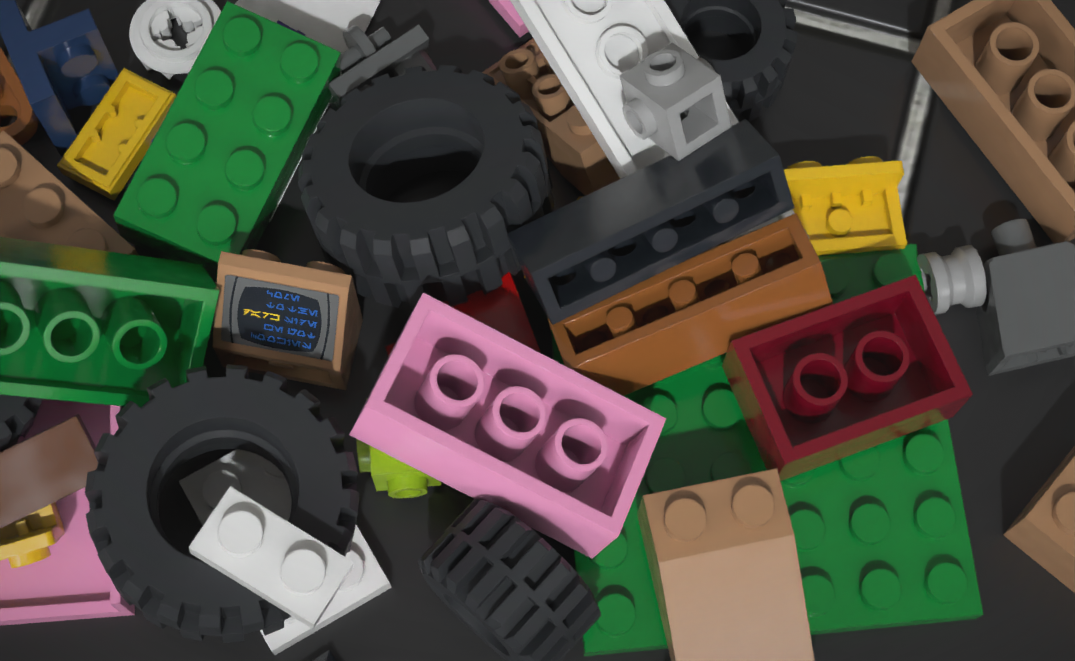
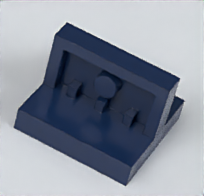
M0 0L1 36L28 101L62 158L78 135L69 110L80 105L90 106L100 103L118 77L119 72L89 8L32 30L16 0Z

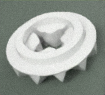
M146 0L137 9L130 24L129 37L132 49L147 71L153 69L161 72L169 80L173 74H189L221 10L212 0ZM176 18L179 26L182 25L185 32H190L187 34V48L182 50L180 46H176L173 39H170L172 37L171 28H173L170 20Z

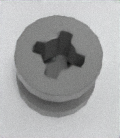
M972 245L955 247L951 255L940 256L936 252L918 255L917 262L922 274L925 295L935 315L946 313L949 307L955 304H961L965 308L983 305L987 294L985 271L981 258Z

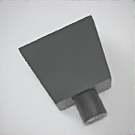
M1015 219L995 227L991 231V235L999 256L987 260L983 265L987 294L983 305L976 307L984 363L988 376L1075 356V245L1065 241L1037 248L1027 219Z

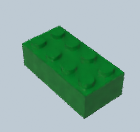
M227 1L113 214L120 236L126 241L166 259L202 264L209 276L217 281L218 262L221 251L242 255L244 250L256 249L302 157L311 133H314L332 97L328 83L340 76L341 52Z

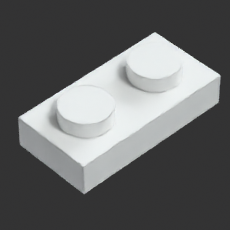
M231 486L189 546V551L192 555L312 629L315 628L351 572L354 564L350 559Z

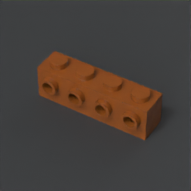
M795 213L694 256L552 325L549 319L548 321L566 367L625 396L726 353L732 340L830 306L833 302L821 261Z

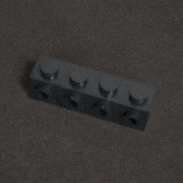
M745 119L732 125L731 128L680 161L670 155L507 234L528 285L553 325L794 209V204L780 155Z

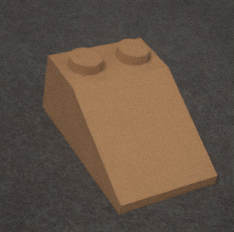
M777 468L642 496L637 516L671 661H815L795 535Z

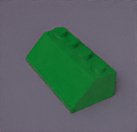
M0 237V395L125 406L129 401H132L141 407L150 400L147 387L163 378L169 381L172 388L187 383L185 370L203 366L220 290L202 264Z

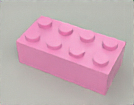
M422 293L349 435L474 499L484 500L504 508L527 526L593 558L619 536L666 418L447 304Z

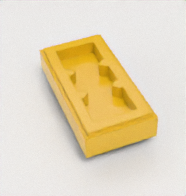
M123 68L57 166L61 173L115 201L148 151L152 139L158 132L176 98V94Z

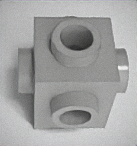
M674 43L650 54L644 61L620 75L627 104L623 105L622 110L631 130L642 140L646 138L651 139L678 161L732 127L721 76L715 72L705 59L694 58Z

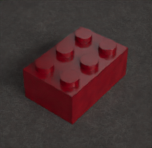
M916 275L732 340L722 364L767 470L777 468L780 481L949 419L973 395Z

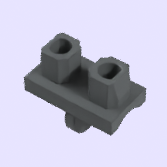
M418 24L394 41H392L390 34L384 27L368 37L356 25H352L343 31V37L348 50L341 54L340 72L342 75L328 83L333 96L329 100V105L333 110L337 111L342 106V97L355 88L361 92L371 87L372 79L387 73L392 78L406 74L405 68L423 66L426 71H437L428 55L429 37Z

